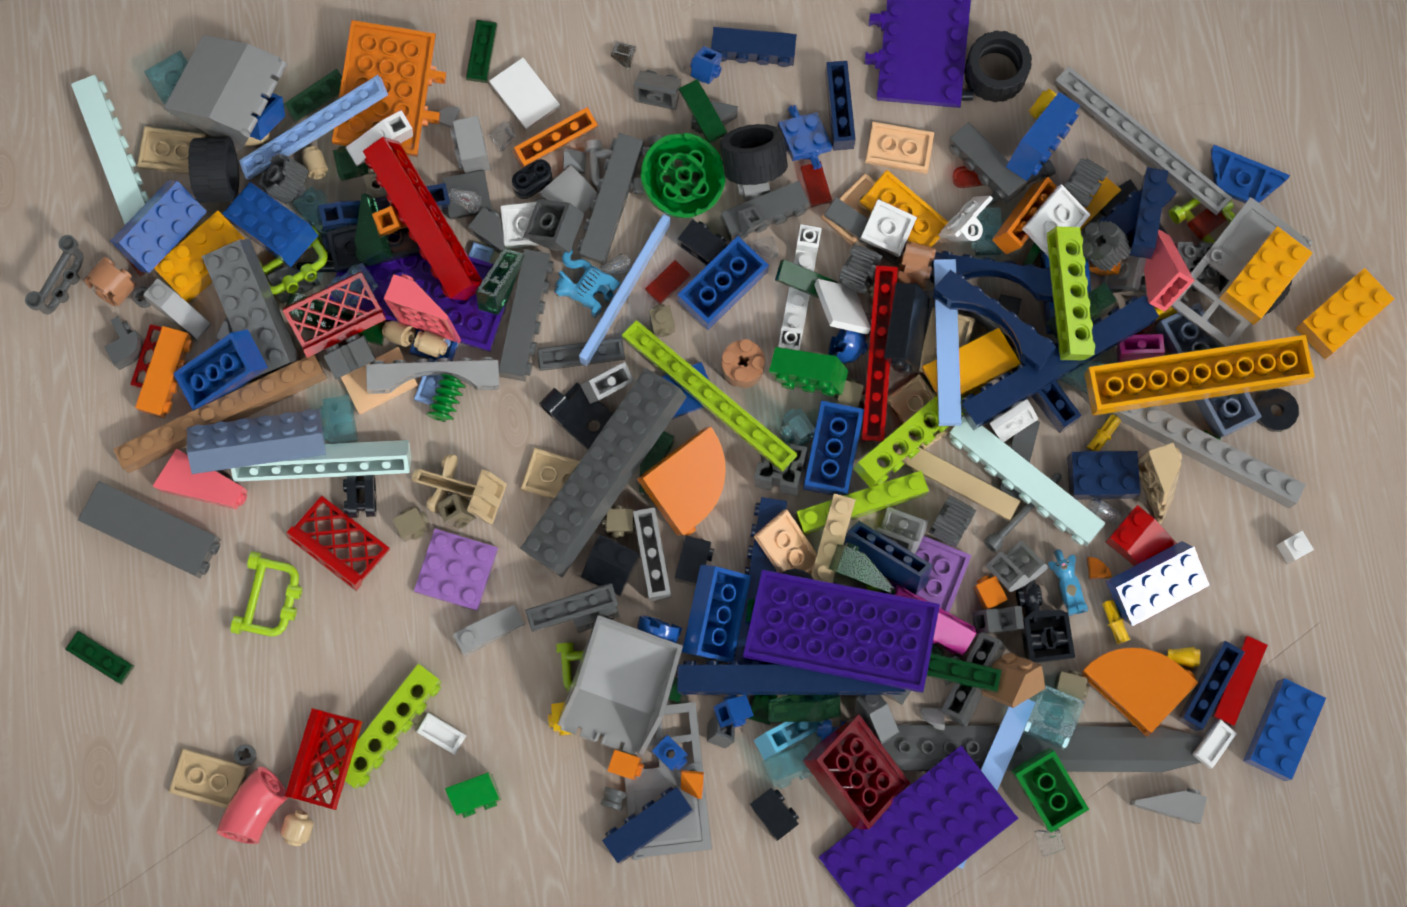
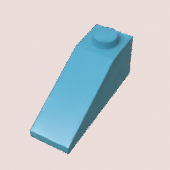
M815 706L765 732L753 741L763 759L766 760L817 732L818 723H822L823 718Z

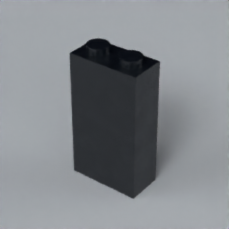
M896 283L884 358L891 366L903 375H911V372L919 373L930 298L917 283Z

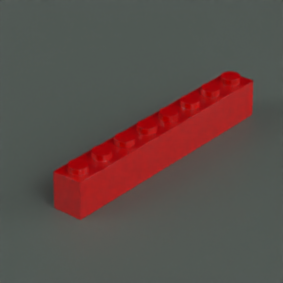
M876 266L862 441L881 443L885 438L890 363L884 358L897 283L898 267Z

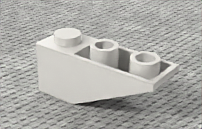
M402 110L385 118L346 147L356 166L365 162L364 159L366 157L362 151L380 138L386 137L402 143L413 137L412 127Z

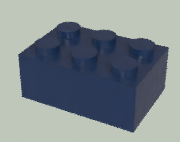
M1138 451L1071 452L1067 457L1069 494L1076 500L1135 499L1140 495Z

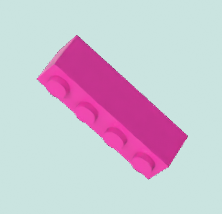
M897 585L892 595L927 601L900 585ZM939 607L933 643L937 644L939 642L950 653H959L963 656L977 634L975 627Z

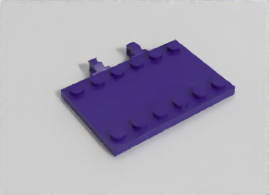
M887 0L886 11H881V14L870 13L869 26L877 25V27H881V31H884L882 50L879 49L878 53L874 52L873 54L865 53V65H875V69H880L877 101L961 107L971 0Z

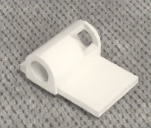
M991 196L973 197L949 221L938 236L940 238H948L953 242L978 240L982 235L983 228L976 217L993 198ZM975 226H977V228H978V233H977L976 235H974V234H975Z

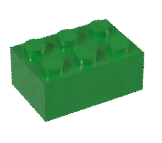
M775 347L769 372L785 389L794 390V387L802 388L801 390L808 393L820 391L824 395L834 396L835 394H843L848 369L837 356Z
M1050 747L1011 770L1043 826L1050 833L1090 810L1057 754Z

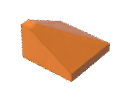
M681 770V790L697 799H702L704 772Z

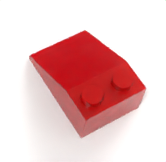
M1136 505L1105 541L1133 566L1177 544L1166 530L1139 505Z

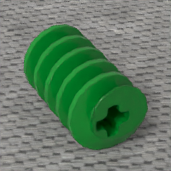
M441 374L443 379L438 381L440 387L435 389L437 395L432 397L434 403L429 405L431 412H427L426 415L434 420L446 422L447 420H454L449 413L457 412L452 405L460 404L455 397L463 396L458 389L466 388V386L453 376Z

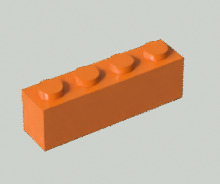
M586 107L515 146L512 152L523 169L535 160L542 159L594 130L598 124L589 108Z
M1049 177L1034 183L993 237L994 243L1006 255L1024 245L1029 236L1022 228L1057 188Z
M162 326L135 406L138 411L165 419L166 414L171 412L173 405L171 399L173 393L176 394L179 388V383L173 373L186 365V354L190 353L193 346L192 337L188 333Z

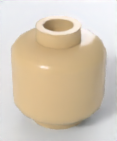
M296 810L295 813L286 815L281 829V836L284 838L285 843L293 846H302V843L309 841L314 822L308 817V813Z

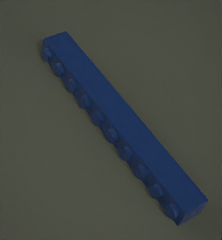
M1145 295L1140 298L1135 296L1125 303V307L1121 309L1116 307L1108 313V317L1102 320L1100 317L1092 322L1095 355L1085 360H1060L1059 344L1057 342L1054 355L1038 374L1022 363L1017 367L1018 370L1012 374L1010 371L999 378L1000 381L994 385L988 383L980 389L981 393L976 396L972 393L962 400L961 413L972 430H976L994 419L997 415L1011 409L1015 403L1026 400L1153 324L1159 315L1148 302V298Z
M684 661L683 665H678L677 692L679 695H905L906 692L905 689L774 663L773 665H764V661H751V665H742L741 661H729L728 665H719V661H706V665H697L696 661Z

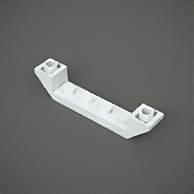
M800 225L794 264L814 272L822 228ZM789 287L778 347L800 351L810 295L792 287Z

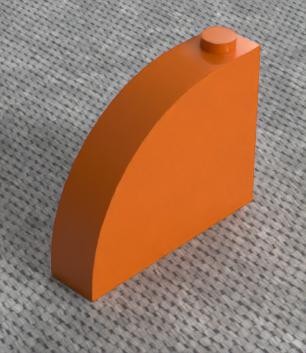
M712 427L701 429L637 478L677 536L692 534L696 530L695 526L713 510L723 490L726 472L725 458L720 441Z
M1122 648L1108 652L1092 661L1081 672L1082 677L1087 678V682L1146 737L1159 726L1199 683L1195 680L1196 677L1190 670H1184L1175 661L1161 653L1143 648Z

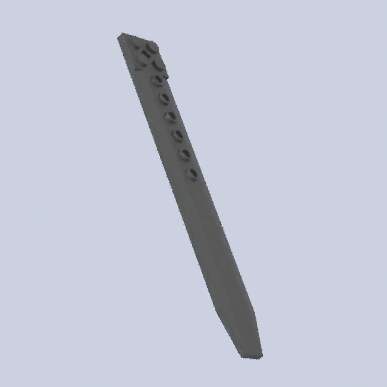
M897 725L899 734L883 743L882 746L901 771H929L960 746L964 748L981 770L1000 726L967 725L965 727L963 725H945L944 730L933 728V725ZM1025 726L1006 771H1011L1050 747L1055 751L1067 772H1166L1202 763L1192 754L1203 740V737L1164 727H1157L1146 737L1136 727Z

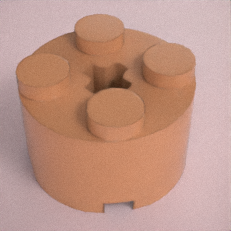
M906 241L903 249L904 253L898 266L897 282L917 283L921 289H925L931 274L932 267L930 266L934 260L936 249Z
M104 257L83 281L90 289L94 286L95 294L101 299L119 308L135 289L136 283L130 279L132 275L123 268L119 271L114 267L115 264L110 259Z
M748 339L731 343L722 355L721 369L725 380L732 386L743 388L752 387L760 381L765 367V356L761 348ZM739 362H746L747 367H745L744 365L739 366Z

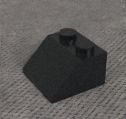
M599 534L589 554L581 578L597 586H605L612 583L615 594L621 597L640 559V555Z

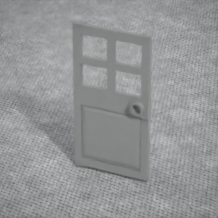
M1250 197L1191 272L1195 280L1191 285L1213 301L1201 317L1182 303L1180 299L1190 288L1189 286L1171 307L1218 341L1220 346H1233L1250 322L1219 299L1224 291L1277 226L1306 248L1310 247L1313 242L1305 235L1302 236ZM1207 265L1230 280L1219 295L1197 280V277ZM1218 306L1240 322L1229 337L1207 322Z
M696 702L666 705L664 715L689 712L691 734L672 736L671 738L676 743L692 741L694 764H686L679 771L677 769L671 771L659 759L660 768L644 769L641 777H636V780L625 777L628 816L633 813L637 816L643 812L642 807L651 800L657 802L662 798L660 794L669 787L673 789L678 787L694 811L633 854L632 860H639L650 856L712 849L705 782L702 799H697L681 790V770L703 772ZM662 721L656 730V738L651 739L648 746H656L665 738L663 737Z

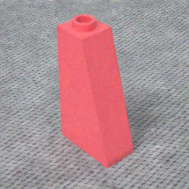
M1158 229L1156 247L1152 258L1146 259L1144 274L1148 302L1165 312L1195 280L1170 235Z
M178 449L174 451L153 484V487L163 493L237 510L238 506L244 504L248 492L241 485L216 471L192 474L188 455Z

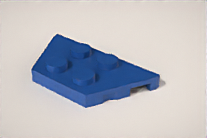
M1217 145L1211 147L1214 184L1233 199L1246 203L1251 197L1258 203H1261L1286 182L1290 176Z

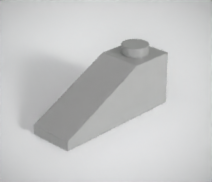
M158 278L143 294L146 302L196 340L211 325L208 320Z
M512 605L453 634L462 653L467 657L525 624L516 607Z
M1187 788V791L1133 800L1130 802V806L1193 824H1201L1207 797L1200 795L1201 791Z

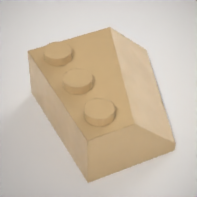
M1174 443L1150 450L1138 460L1139 479L1154 518L1159 524H1162L1174 498L1182 464L1181 452L1178 448H1175Z

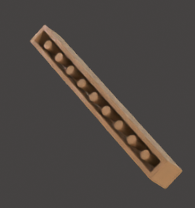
M315 354L308 358L305 357L114 448V452L121 467L128 473H131L173 453L176 449L179 450L187 446L188 427L237 421L246 418L328 378Z

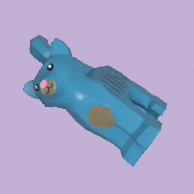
M571 249L570 253H563V263L566 267L573 269L583 267L585 273L579 282L574 284L563 271H560V278L556 283L554 293L558 297H570L576 304L589 308L592 316L596 318L602 311L600 309L602 307L601 304L594 298L596 293H602L604 300L609 302L614 297L612 291L619 288L621 283L611 275L592 266L585 259L571 260L570 257L573 253Z
M1057 549L1054 552L1057 562L1050 561L1048 565L1059 578L1057 585L1069 616L1077 613L1088 612L1079 579L1075 575V555H1070L1068 559H1064L1062 550Z

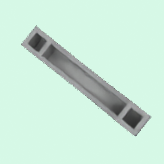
M482 357L479 361H472V358H459V361L441 358L437 359V362L417 359L415 363H406V360H394L390 364H384V361H373L371 364L366 365L368 394H388L409 380L421 376L447 374L464 381L476 390H499L498 360H494L493 357Z

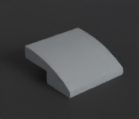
M571 165L539 192L544 200L571 203L582 213L592 205L593 199L598 198L599 195Z
M887 507L881 528L877 527L876 531L915 554L929 521L892 507Z
M1022 540L1006 555L1002 551L999 552L986 565L1010 592L1027 585L1049 568Z

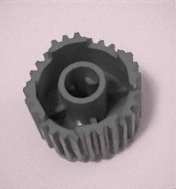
M278 153V155L273 156L270 160L272 165L270 164L267 172L263 171L260 175L259 184L263 186L262 189H264L263 191L266 194L287 204L294 197H301L305 192L306 187L303 183L306 181L305 178L309 170L290 157Z
M1082 158L1064 187L1082 206L1087 208L1093 199L1090 194L1094 196L1102 185L1098 181L1103 182L1109 171L1088 158L1086 160Z
M1101 221L1100 223L1092 222L1087 225L1086 234L1082 235L1084 237L1082 244L1083 255L1095 267H1098L1100 270L1107 271L1108 269L1111 271L1114 265L1118 266L1121 260L1129 258L1128 254L1131 253V246L1128 244V237L1115 223Z
M854 244L849 253L851 255L848 257L840 273L839 282L848 288L866 294L875 278L876 266H879L883 256Z
M949 495L929 533L945 543L956 547L964 531L967 530L976 510Z

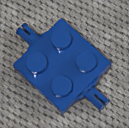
M796 105L790 106L788 111L792 118L778 122L777 127L784 134L785 146L793 162L800 159H810L813 169H819L822 167L818 156L830 152L832 144L818 112L799 115Z

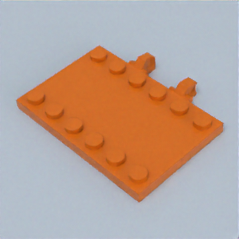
M351 20L339 98L377 75L382 78L388 96L335 127L332 144L348 146L379 122L402 110L412 127L413 137L403 141L401 145L408 156L418 157L422 126H428V123L439 124L441 115L440 112L428 111V106H425L428 86H432V82L446 83V72L436 71V67L432 66L436 33Z

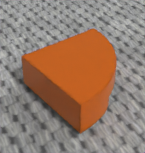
M1087 557L1089 579L1112 578L1110 569L1102 561L1095 557Z

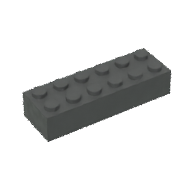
M237 240L202 256L233 332L248 329L268 366L266 370L256 377L266 375L299 361V355L251 240Z

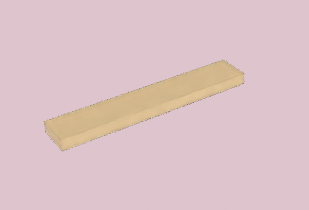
M920 447L918 448L920 452L911 460L909 457L903 460L904 465L916 472L922 470L923 476L1008 521L1011 520L1020 503L1018 499ZM898 449L897 454H902L900 449Z

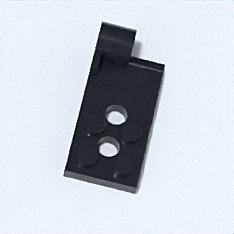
M374 220L326 231L327 233L319 236V241L327 252V260H333L335 272H346L420 254L419 245L408 234V231H410L408 227L393 232L400 234V239L397 242H390L389 237L391 234H380ZM370 239H379V244L376 247H369L368 242Z
M576 383L565 395L556 388H553L539 402L542 409L587 450H589L613 415L599 401L590 404L579 383ZM591 421H597L600 424V428L595 432L587 428Z

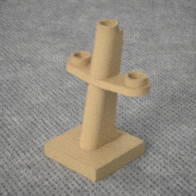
M453 454L444 456L442 460V467L444 468L442 476L421 469L414 471L412 475L413 482L437 489L435 494L427 500V508L431 512L438 513L440 511L438 503L445 500L448 493L457 494L471 500L467 509L469 513L483 522L493 525L507 486L504 481L493 473L482 470L476 485L455 480L454 475L458 465V458Z

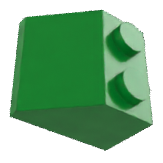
M489 772L445 788L456 815H462L463 818L475 815V810L482 807L485 810L498 806L497 802L501 800L493 774Z

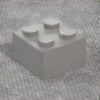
M478 116L453 121L454 129L450 130L459 168H464L465 173L491 170Z

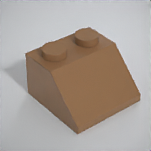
M1007 653L992 665V668L1002 670L998 692L981 690V694L1014 708L1045 689L1042 665L1014 653Z

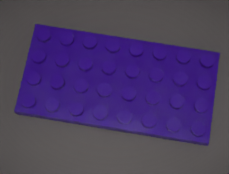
M391 234L389 237L390 242H397L400 239V236ZM370 239L368 246L376 247L379 244V239ZM421 254L346 272H337L333 284L362 271L380 307H382L385 313V321H398L384 300L393 275H408L448 315L461 339V344L490 352L511 294L517 271L469 257L486 287L467 300L448 298L441 289L443 285L440 280L436 279L431 273L430 268L432 267L428 260H424ZM358 278L351 282L349 289L361 293L363 283ZM337 289L331 291L329 299L342 302L345 292ZM347 293L344 304L356 307L359 296ZM362 298L359 308L368 311L375 306L372 300Z
M762 570L743 657L923 693L940 604Z
M960 746L892 799L893 803L870 829H853L818 858L856 907H907L1019 818L964 748Z

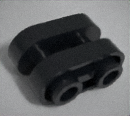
M538 159L516 172L512 177L515 195L520 199H528L545 188L553 180L550 164L546 160Z
M356 475L347 476V479H343V491L347 492V501L343 503L344 514H348L349 518H359V511H365L366 517H376L375 475H365L364 481H358V476ZM359 489H364L365 502H359Z

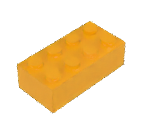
M216 211L168 253L154 269L189 304L212 283L202 256L245 238L219 211Z
M1277 226L1219 299L1255 325L1266 314L1313 252Z
M1364 268L1295 329L1301 335H1306L1307 341L1326 360L1395 298Z

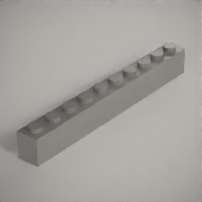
M1155 406L1107 413L1109 416L1111 414L1118 416L1121 422L1166 445L1174 443L1175 448H1178L1181 453L1287 508L1297 504L1306 484Z

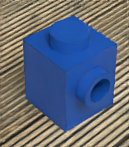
M703 46L691 60V77L698 79L700 82L710 84L721 73L722 67L720 63L722 54Z
M729 695L723 698V702L713 706L720 728L733 725L734 728L747 724L746 719L754 716L746 695L739 697L737 695Z
M669 735L652 750L671 771L675 769L679 771L688 762L686 759L688 754ZM671 751L675 752V756L673 758H669V753Z

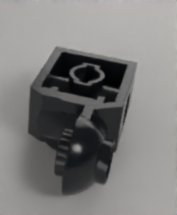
M1034 580L1017 589V604L1024 607L1025 617L1023 618L1024 629H1021L1025 659L1035 663H1044L1075 658L1069 614L1061 609L1040 611L1039 606L1042 605L1043 601L1040 586L1036 585Z

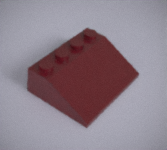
M859 714L818 743L802 760L854 829H870L893 803L892 799L910 784L909 780Z

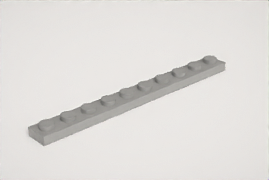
M1068 66L1055 80L1054 84L1158 169L1167 170L1168 177L1216 216L1231 201V196L1071 67Z

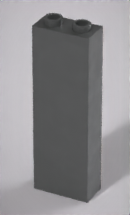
M98 481L78 518V521L200 579L202 575L208 572L210 568L209 562L212 556L218 553L221 546L219 543L221 539L100 481Z

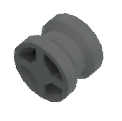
M605 787V797L601 800L600 804L621 811L623 807L621 803L626 798L627 793Z

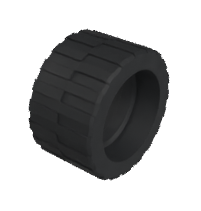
M996 30L979 37L970 49L964 69L965 80L969 85V89L973 90L976 96L981 97L985 101L1004 102L1015 97L1025 85L1031 70L1032 56L1029 52V47L1016 34L1009 33L1008 31ZM990 53L1005 55L1014 63L1017 73L1014 77L1007 80L992 79L981 70L979 59Z
M768 124L746 125L731 130L720 141L725 177L735 184L758 185L767 183L782 176L788 168L784 134L782 130Z
M228 136L193 138L189 145L188 168L195 199L199 203L234 201L239 191V167L232 139Z

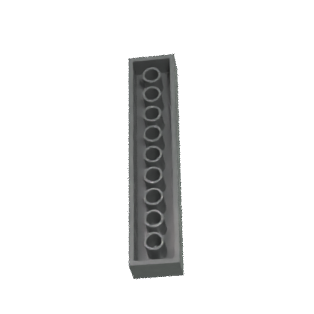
M645 368L520 549L540 564L563 577L687 398L683 391L676 385Z

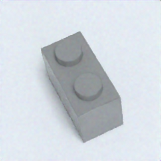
M623 362L580 385L591 404L634 382V379L626 363Z

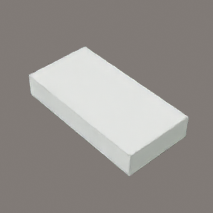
M427 713L416 731L456 755L467 735L430 713Z
M1218 719L1192 755L1207 768L1212 769L1237 733L1221 719Z

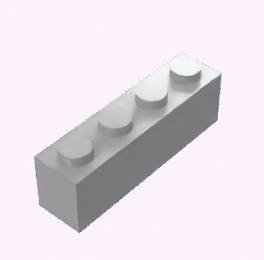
M655 507L633 511L649 601L671 598Z

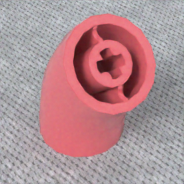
M258 767L243 782L232 797L220 820L216 833L233 841L259 844L269 820L288 798L285 796L286 789L281 781L267 768Z

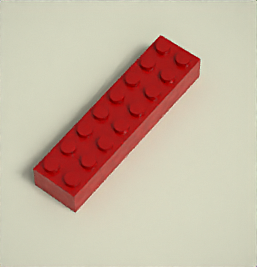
M382 137L364 149L362 152L366 157L364 159L370 169L374 170L377 175L375 177L376 181L388 193L386 195L388 201L397 208V215L400 221L409 228L408 234L410 238L419 245L421 256L424 260H428L432 267L430 268L431 273L443 285L441 287L443 293L448 298L450 297V299L467 300L485 288V283L401 143Z

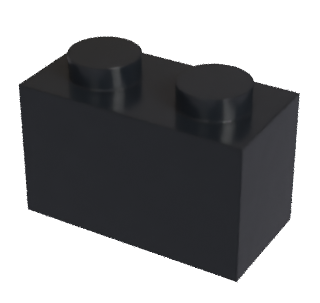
M692 219L677 239L679 247L706 266L727 247L723 236L718 233L713 234L709 231L706 224L701 221L696 222L694 219Z
M685 536L675 575L676 582L696 586L700 565H706L707 561L711 562L714 549L711 548L710 541Z
M770 788L749 805L774 839L778 841L799 825L796 821L799 819V816L792 807L787 809L783 803L785 798L778 789L774 791Z

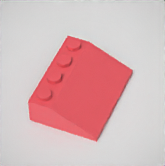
M401 274V276L393 275L384 300L398 322L422 331L434 333L460 344L461 339L448 315L417 285L414 279L405 274Z

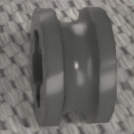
M138 287L132 294L133 301L141 308L151 306L145 299L142 302L139 299V296H143L148 290L146 287Z
M244 744L235 750L234 757L241 765H251L256 760L257 753L254 747ZM249 749L250 759L246 758L245 761H242L243 757L240 756V753Z

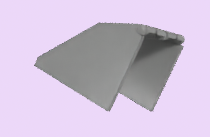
M203 35L163 110L214 137H230L235 148L241 151L258 122V119L251 116V114L254 113L261 116L268 103L261 95L267 98L271 97L288 63L282 61L280 57L247 43Z
M598 615L559 718L558 725L561 726V730L576 735L579 727L582 728L580 737L597 742L599 735L603 736L601 744L618 750L621 742L624 743L622 752L636 757L638 754L643 755L663 719L683 646Z

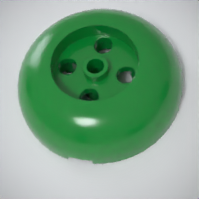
M690 133L667 135L655 142L643 159L641 166L643 190L653 206L669 216L676 218L699 216L712 208L721 197L725 186L723 161L717 150L699 136ZM681 160L683 163L682 167H676L674 161ZM693 172L698 173L699 180L694 181L692 179ZM665 175L669 176L670 183L664 182L662 177ZM678 175H681L683 180H680ZM680 189L687 191L686 197L681 195Z

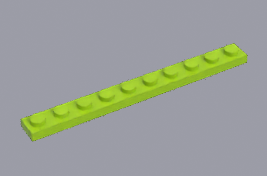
M636 320L622 334V338L780 471L783 472L797 457L795 451Z

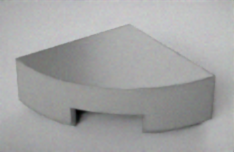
M449 106L439 110L438 112L441 114L439 124L453 129V121L457 120L461 111L460 108Z
M921 708L920 714L924 721L932 724L935 729L944 730L945 720L944 714L941 711L942 708Z

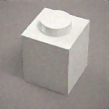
M1303 531L1276 545L1287 564L1314 550Z

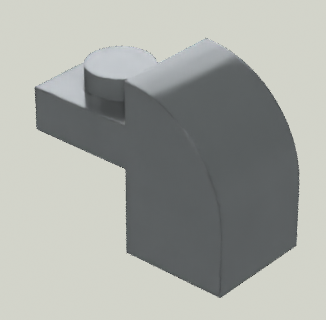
M117 316L111 319V322L119 339L104 347L113 365L121 370L139 358L143 347V339L136 330H132L127 320L123 321Z
M1022 606L972 612L973 626L977 634L981 632L985 634L1006 633L1024 629Z

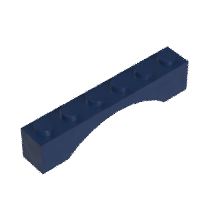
M446 183L426 186L440 209H446L450 205ZM384 196L318 205L316 212L320 230L324 231L373 221V213L393 205Z
M949 251L935 253L934 260L956 259V273L962 274L966 280L986 276L1007 279L1021 285L1036 300L1054 303L1050 267L1041 269L1033 264L1022 266L1017 265L1013 261H1004L1003 263L988 257L977 259L969 254L958 256ZM934 260L932 261L930 274L932 283H934Z
M950 269L935 286L933 298L948 309L975 312L998 324L1011 338L1020 362L1038 374L1054 355L1056 346L1051 339L1045 336L1042 337L1032 325L1020 321L1014 312L1005 310L996 299H990L978 286H972L962 274L955 273Z

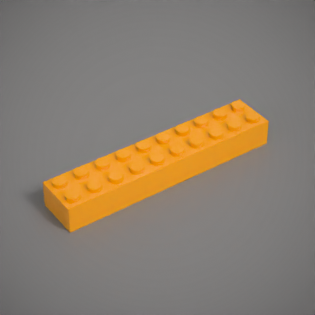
M1306 335L1093 366L1086 370L1084 376L1092 416L1306 384L1315 377Z

